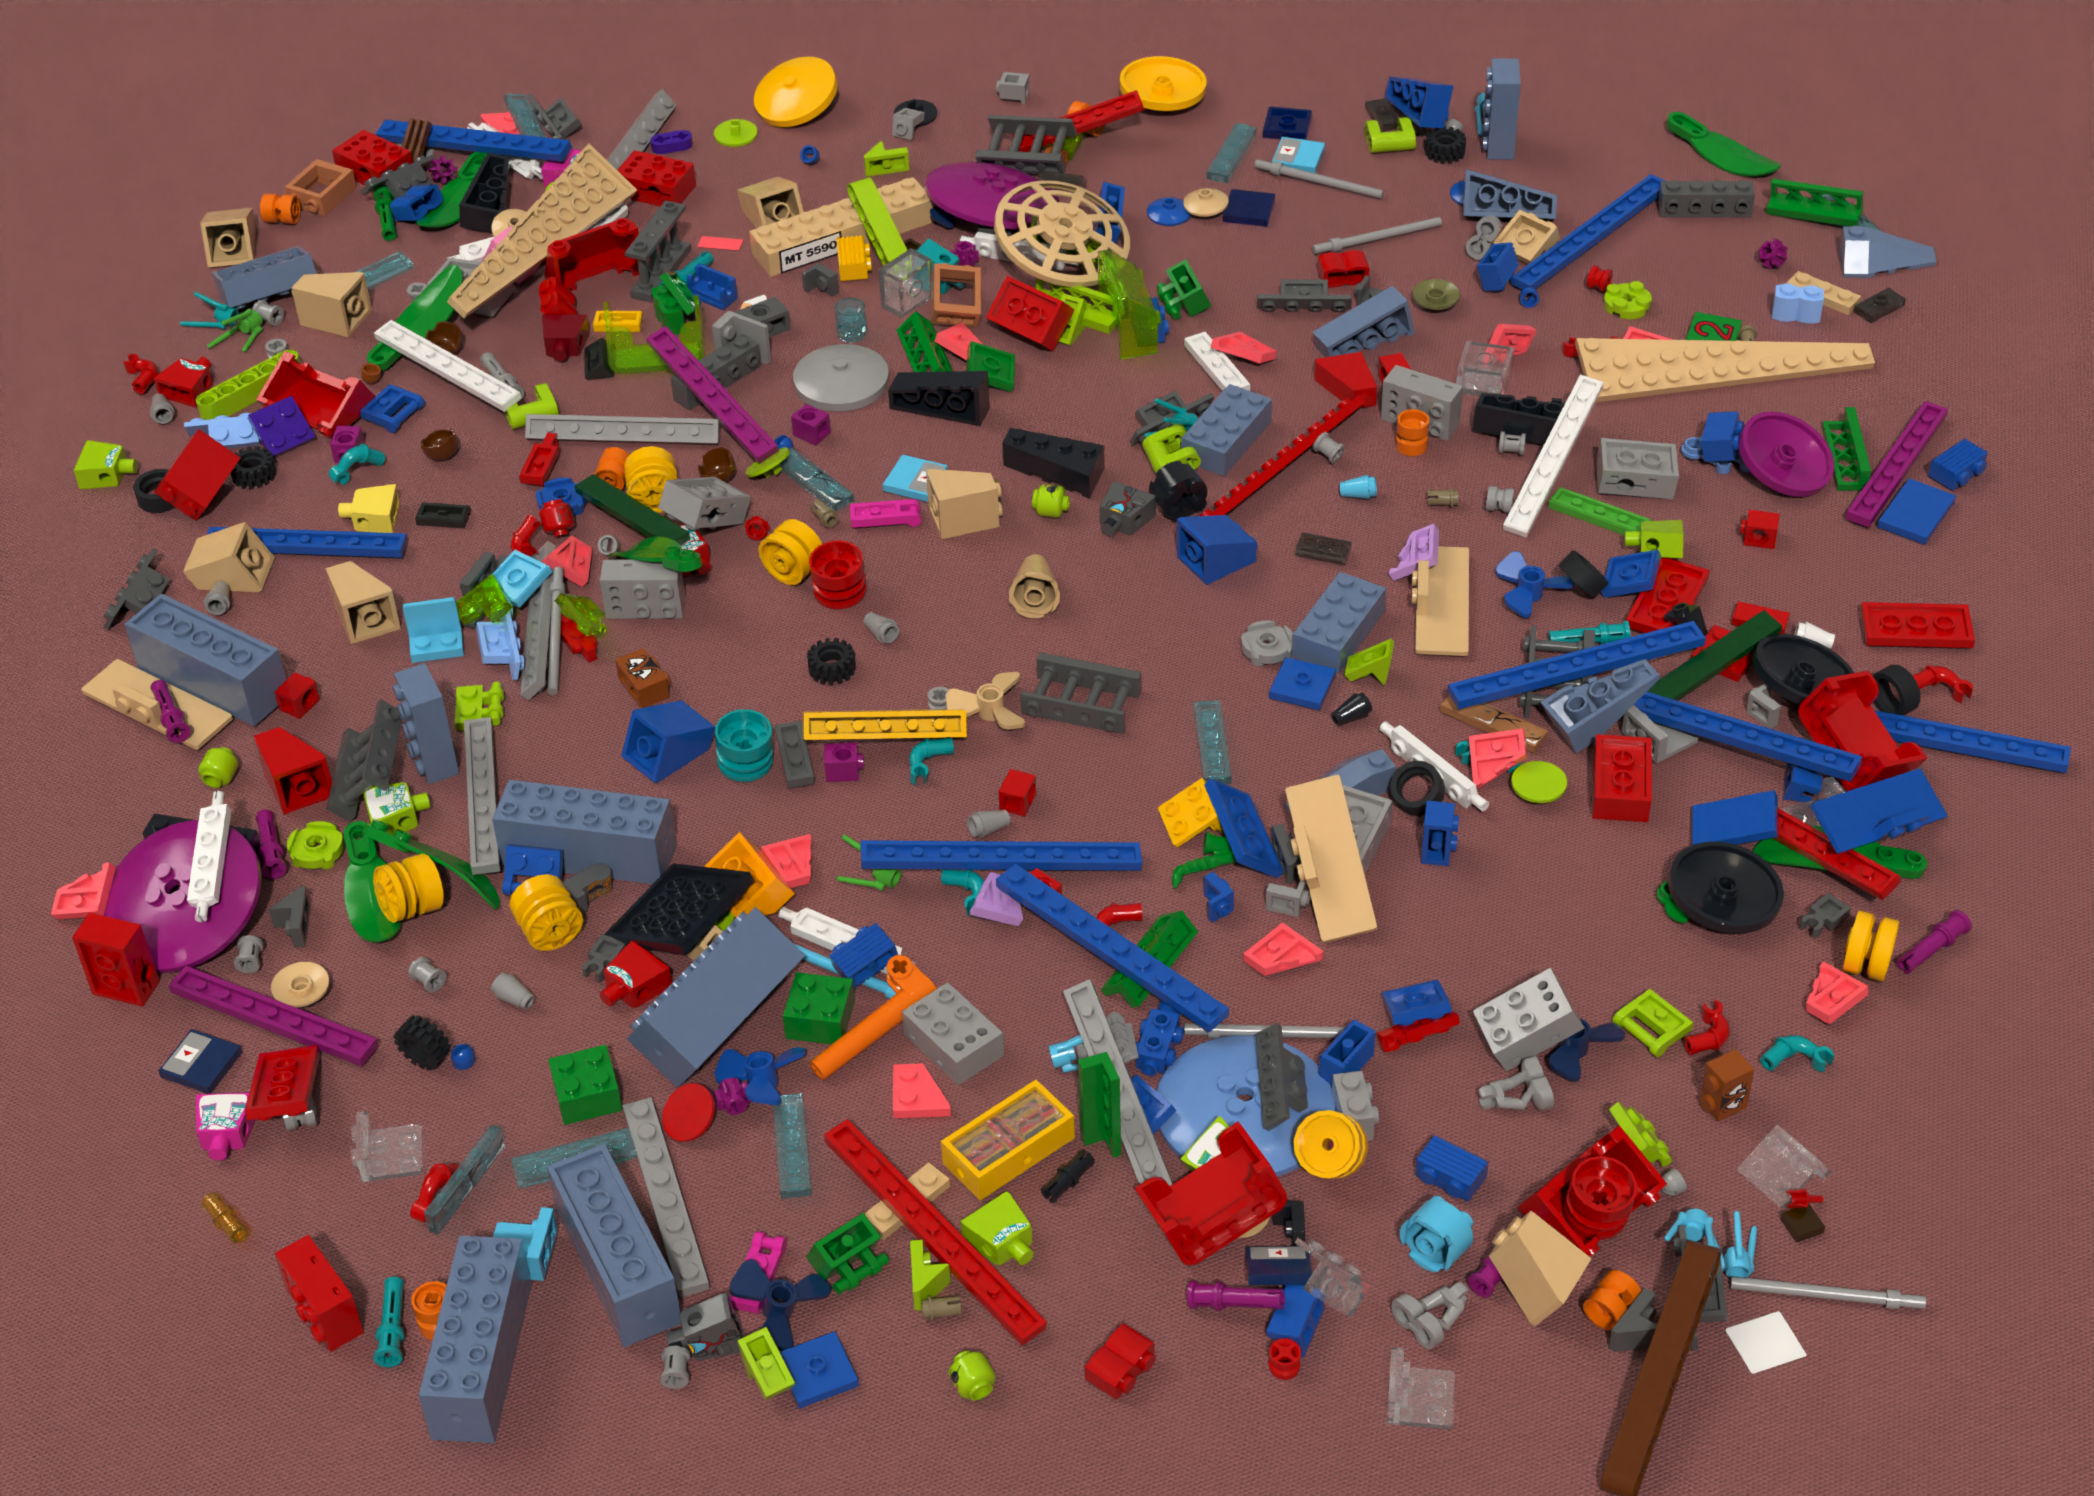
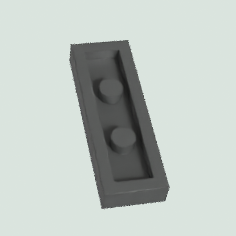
M801 721L774 725L787 787L793 788L815 784L806 740L802 738Z

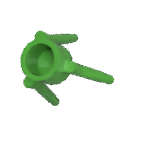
M247 309L239 315L222 321L221 324L224 326L239 320L238 325L213 340L207 347L210 349L238 330H241L243 333H252L242 348V351L246 352L256 336L263 331L262 327H260L263 324L262 317L258 312Z
M842 835L844 841L860 851V844L847 835ZM874 869L872 875L876 878V881L838 876L837 881L874 887L883 891L886 886L892 889L898 884L902 869Z

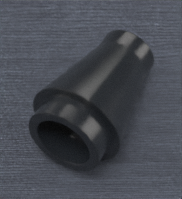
M1354 693L1338 709L1331 713V718L1340 727L1343 724L1368 717V713L1372 711V705L1364 693Z

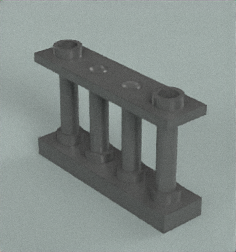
M988 115L993 136L988 150H977L975 155L977 162L1003 165L1030 174L1065 175L1066 166L1060 153L1065 137L1077 136L1073 119ZM1003 133L1014 134L1009 151H997ZM1024 134L1035 135L1030 152H1018ZM1045 135L1056 136L1051 153H1039Z
M664 201L626 250L625 257L637 259L640 277L630 290L631 298L653 302L652 288L659 286L661 282L659 277L665 272L676 271L692 250L691 243L679 240L677 220L686 210V205ZM668 232H669V237H670L669 240H667V233H668ZM658 245H659V249H660V252H659V253H657V246H658ZM649 258L650 265L647 267V259Z
M1531 626L1530 636H1525L1524 652H1529L1528 663L1547 659L1534 657L1535 650L1571 653L1594 647L1595 630H1584L1583 640H1578V643L1538 640L1536 639V626ZM1593 675L1547 687L1562 689L1572 685L1574 688L1588 683V679L1592 678ZM1532 690L1521 693L1520 706L1525 707L1524 718H1530L1531 705H1541L1540 702L1551 695L1532 694Z
M1040 652L1037 657V678L1040 681L1034 693L1022 691L1021 714L1124 734L1125 711L1121 710L1127 696L1139 698L1142 692V673ZM1051 681L1066 684L1060 698L1045 696ZM1076 686L1091 689L1085 703L1070 701ZM1102 691L1117 694L1111 709L1096 706Z
M380 699L377 702L374 721L361 734L351 728L343 732L326 809L348 822L356 816L360 795L372 784L383 791L388 789L401 724V718L396 707Z

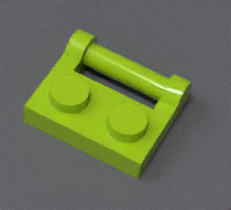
M1648 989L1620 1009L1612 1019L1613 1023L1618 1024L1621 1028L1624 1027L1649 1047V1052L1657 1058L1662 1056L1668 1047L1692 1031L1693 1022L1651 989ZM1636 1016L1659 1034L1660 1037L1656 1039L1631 1018Z

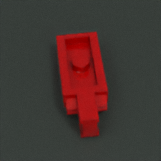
M547 432L542 444H534L519 476L520 483L544 486L560 451L556 437L557 433Z
M574 608L563 611L561 615L560 638L572 654L581 652L588 663L597 660L598 657L595 652L597 641Z
M1452 1011L1438 1019L1425 1018L1416 1020L1411 1025L1393 1024L1392 1028L1377 1033L1379 1047L1384 1052L1398 1050L1401 1045L1409 1042L1416 1043L1422 1041L1428 1035L1447 1032L1450 1027L1460 1024L1459 1015Z

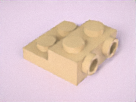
M1519 210L1493 244L1512 242L1514 244L1512 247L1515 248L1514 251L1517 256L1516 259L1529 264L1554 246L1560 237L1558 228L1554 223L1550 221L1545 222L1533 213Z

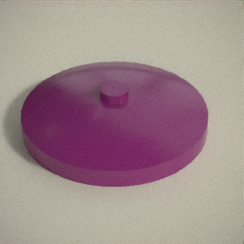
M1763 412L1748 420L1740 432L1738 446L1745 465L1759 481L1769 488L1789 496L1806 497L1820 492L1832 478L1834 459L1828 444L1814 428L1801 419L1782 412Z

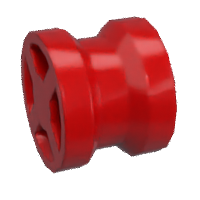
M1592 266L1587 278V288H1598L1601 292L1606 293L1607 286L1612 282L1613 271L1609 269L1604 271L1599 266Z
M1282 1338L1271 1344L1268 1366L1271 1374L1276 1378L1282 1380L1292 1379L1300 1372L1301 1349L1297 1342L1292 1339Z

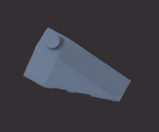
M1843 227L1839 247L1843 277L1869 278L1874 277L1876 272L1886 271L1887 274L1895 273V270L1905 267L1908 270L1936 265L1933 247L1868 227Z
M1644 659L1615 669L1612 675L1597 679L1596 676L1589 678L1586 684L1574 688L1572 685L1563 687L1540 703L1562 738L1575 753H1578L1595 742L1596 734L1603 735L1660 679V675Z
M1383 749L1372 750L1343 760L1318 779L1339 775L1342 785L1378 796L1390 791V782L1396 771V766ZM1287 801L1285 803V808L1291 815L1289 803Z

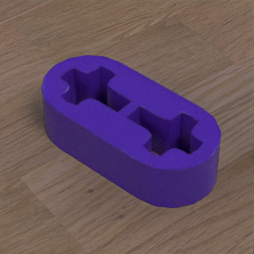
M686 130L661 133L651 138V149L656 154L684 151L693 146L692 134Z

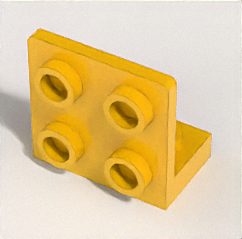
M1203 778L1158 807L1175 847L1181 846L1209 826L1214 831L1219 830L1226 836L1204 786L1206 781Z

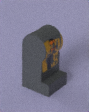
M601 863L593 864L563 881L571 898L575 901L582 914L588 911V903L595 900L598 896L609 894L613 888L611 869L609 866Z

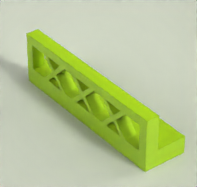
M1036 278L1037 290L1061 300L1064 293L1062 289L1069 290L1074 297L1084 299L1082 297L1084 295L1091 299L1094 304L1086 303L1080 324L1109 334L1120 323L1119 298L1083 286L1066 287L1046 282L1053 289L1051 291L1044 288L1043 282L1046 281ZM1103 302L1113 305V311L1108 310Z

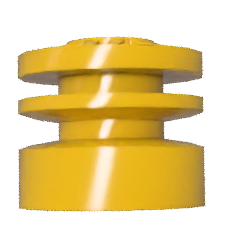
M654 446L642 447L633 451L626 458L624 464L627 495L655 512L661 513L663 511L658 507L666 480L677 479L675 459L671 453L663 448Z
M422 853L403 859L402 863L395 861L375 868L373 883L376 898L383 914L390 922L395 923L404 918L414 917L415 913L421 915L441 909L444 896L442 882L434 862L428 855Z
M545 874L532 877L519 885L511 895L509 902L511 914L521 927L529 944L535 949L542 951L558 949L573 940L581 930L583 924L582 913L571 898L564 883L557 876Z

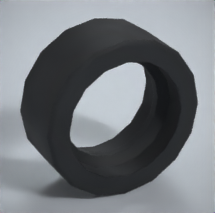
M168 469L147 471L135 480L133 489L138 506L142 510L150 513H162L175 508V506L163 500L157 494H147L157 488L168 472Z
M1574 550L1559 564L1561 570L1578 587L1593 598H1596L1608 585L1607 579L1600 571Z
M1889 665L1872 675L1879 687L1878 697L1874 704L1881 712L1904 716L1918 708L1920 690L1913 675L1906 668L1900 665ZM1889 682L1897 690L1900 701L1892 693Z
M1414 760L1405 763L1395 771L1391 778V796L1399 808L1409 815H1425L1427 801L1442 802L1446 790L1444 780L1436 768L1426 761ZM1418 775L1429 776L1433 782V789L1428 796L1416 802L1408 801L1403 797L1402 789L1408 780Z

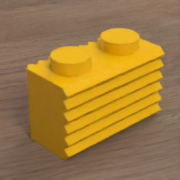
M864 236L837 237L840 282L868 279L867 271H872L869 243L864 244Z

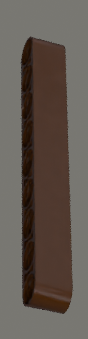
M1691 1240L1686 1244L1604 1469L1601 1491L1617 1496L1638 1495L1720 1264L1722 1252L1720 1248Z

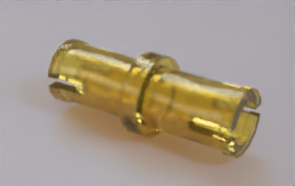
M215 1192L207 1194L202 1199L201 1206L211 1215L213 1224L218 1229L223 1230L232 1242L240 1243L247 1238L249 1230L237 1218V1212L232 1206H227Z

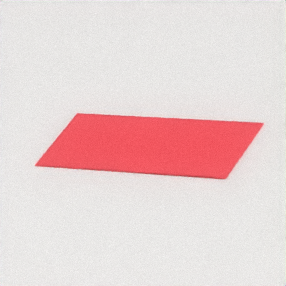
M701 236L697 247L740 250L743 239Z

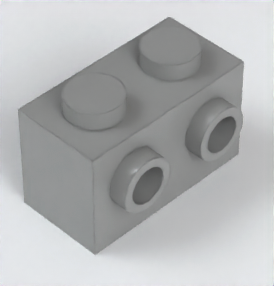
M1362 1071L1333 1074L1332 1095L1335 1111L1352 1116L1362 1125L1368 1141L1373 1140L1374 1124L1379 1123L1377 1106L1371 1105L1370 1100L1373 1099L1370 1082L1365 1083Z

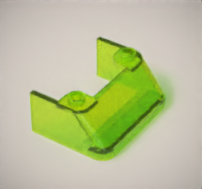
M1110 250L1098 251V292L1110 295L1118 314L1120 358L1126 359L1158 353V324H1161V316L1159 310H1155L1143 282L1142 269H1138L1136 264Z
M695 295L696 321L687 322L681 327L680 341L699 361L704 358V329L701 297ZM603 302L610 368L617 373L671 370L648 344L634 345L633 335L628 328L622 326L613 327L611 303Z

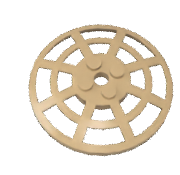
M1043 180L1022 184L1012 189L1002 198L994 217L996 239L1008 258L1028 274L1055 285L1087 287L1106 282L1123 268L1128 258L1130 236L1121 216L1110 204L1095 193L1070 183ZM1044 188H1056V189L1067 190V191H1070V192L1060 191V190H1048V191H1047V190L1044 189ZM1030 189L1037 192L1029 196L1022 204L1007 203L1010 198ZM1052 196H1064L1072 199L1068 204L1056 202ZM1083 196L1101 206L1109 214H1104L1095 204L1083 198ZM1039 198H1043L1048 204L1043 209L1029 206ZM1080 202L1090 207L1096 214L1087 215L1082 209L1078 208ZM1004 210L1018 212L1017 224L1020 232L1009 237L1005 232L1003 224ZM1025 214L1037 216V226L1027 228ZM1103 222L1105 237L1093 231L1092 223ZM1109 222H1116L1124 238L1123 249L1111 241L1112 229ZM1040 234L1046 242L1051 244L1050 249L1039 243L1033 236ZM1090 238L1102 244L1090 253H1088L1085 247ZM1025 239L1035 250L1046 256L1042 267L1026 258L1013 244ZM1059 249H1076L1079 255L1059 253ZM1107 249H1110L1119 256L1113 265L1103 271L1096 272L1092 260L1102 256ZM1055 260L1067 263H1083L1087 275H1068L1051 271Z

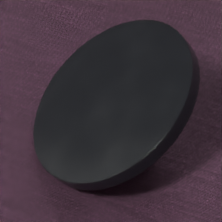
M913 99L905 101L894 110V114L904 108L925 112L924 121L915 127L928 125L937 117L936 106L925 100Z

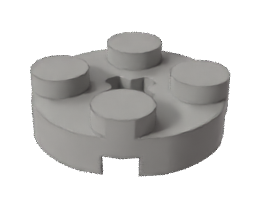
M1258 621L1248 626L1247 632L1242 634L1241 649L1255 666L1284 661L1285 657L1291 658L1293 633L1285 625H1283V628L1276 626L1275 621Z

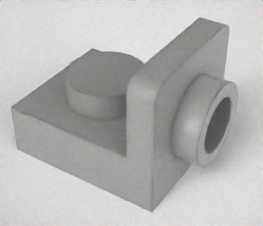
M904 108L893 115L892 135L908 140L913 139L914 127L924 121L925 112Z
M1763 684L1760 687L1754 688L1749 693L1746 713L1767 728L1772 729L1778 725L1781 705L1770 698L1771 688Z
M1306 880L1300 881L1297 889L1269 883L1266 890V910L1299 918L1302 907L1307 908L1309 904L1310 891L1307 890Z

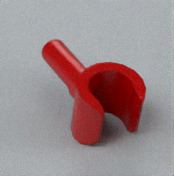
M1806 1189L1786 1191V1194H1790L1792 1198V1203L1787 1205L1789 1209L1806 1208L1809 1203H1822L1824 1200L1821 1195H1809Z

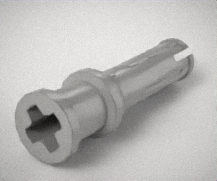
M484 353L480 361L489 374L519 391L523 398L524 389L521 385L516 384L515 377L504 370L493 353Z

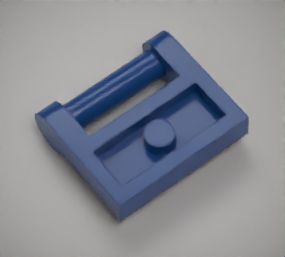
M389 384L360 410L362 419L381 425L390 433H395L405 419L415 410H420L425 405V401L418 394ZM405 403H408V404H407L399 413H397L394 417H390V416L393 415L401 406H403Z
M515 844L507 845L505 876L502 885L503 895H512L516 888L522 884L516 882V875L537 876L549 874L557 876L562 881L564 850Z

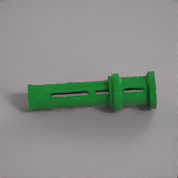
M386 186L376 188L373 193L374 200L376 201L375 210L380 216L383 239L392 241L396 238L393 213L390 209L393 195Z

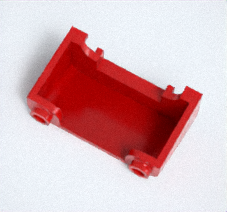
M619 218L614 222L552 242L547 248L545 280L553 276L566 288L573 291L577 289V281L615 269L618 274H622V270H629L634 277L639 275L637 259L625 257L626 250L639 235L638 227L631 220Z
M284 351L256 400L265 408L292 396L308 425L319 430L318 432L323 436L331 439L337 426H351L361 417L360 410L376 396L360 379L350 376L349 379L341 380L313 369L309 363L299 364L295 360L296 356L294 354Z
M1870 671L1826 678L1801 703L1798 711L1801 722L1814 742L1862 756V765L1851 782L1839 778L1847 791L1904 774L1919 767L1928 759L1920 746L1914 742H1905L1898 747L1871 707V704L1878 697L1879 687Z
M1239 1121L1225 1129L1218 1137L1217 1146L1221 1152L1219 1155L1176 1183L1169 1186L1165 1179L1152 1177L1134 1188L1177 1256L1185 1265H1196L1279 1212L1287 1202V1194L1272 1166Z
M1620 1125L1595 1142L1516 1207L1523 1217L1530 1211L1534 1212L1589 1257L1600 1249L1597 1245L1601 1240L1600 1237L1595 1235L1590 1239L1575 1232L1567 1223L1563 1212L1564 1201L1572 1174L1579 1163L1591 1157L1604 1156L1614 1158L1625 1164L1634 1174L1637 1182V1194L1631 1212L1643 1203L1647 1208L1662 1197L1658 1191L1667 1185L1665 1180Z

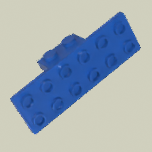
M1921 769L1900 774L1811 804L1817 820L1820 822L1837 854L1889 837L1893 840L1906 833V831L1909 834L1913 833L1924 825L1947 817L1946 811Z

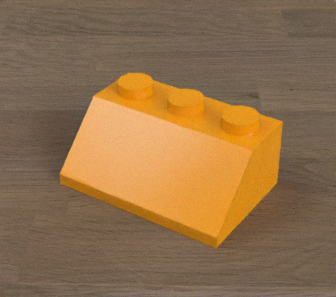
M740 832L704 866L751 873L754 882L746 889L745 894L729 907L735 918L742 911L748 915L755 907L763 915L774 914L795 894L760 849Z

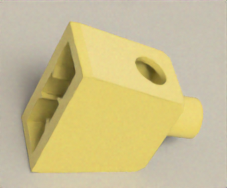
M396 484L357 489L352 503H339V517L352 518L356 531L394 533L400 506Z

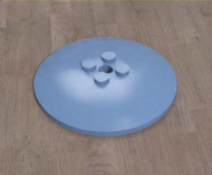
M1237 1035L1216 1038L1189 1049L1179 1056L1172 1066H1169L1159 1082L1157 1092L1170 1102L1177 1111L1159 1128V1131L1169 1148L1181 1158L1218 1116L1223 1118L1229 1127L1239 1121L1270 1163L1275 1174L1281 1176L1301 1167L1294 1152V1137L1298 1126L1306 1117L1317 1111H1335L1331 1085L1319 1076V1066L1311 1058L1298 1049L1283 1043L1285 1049L1294 1055H1298L1304 1061L1308 1108L1298 1113L1289 1107L1290 1118L1267 1131L1263 1128L1256 1036ZM1245 1094L1251 1096L1252 1099L1243 1101L1237 1097Z

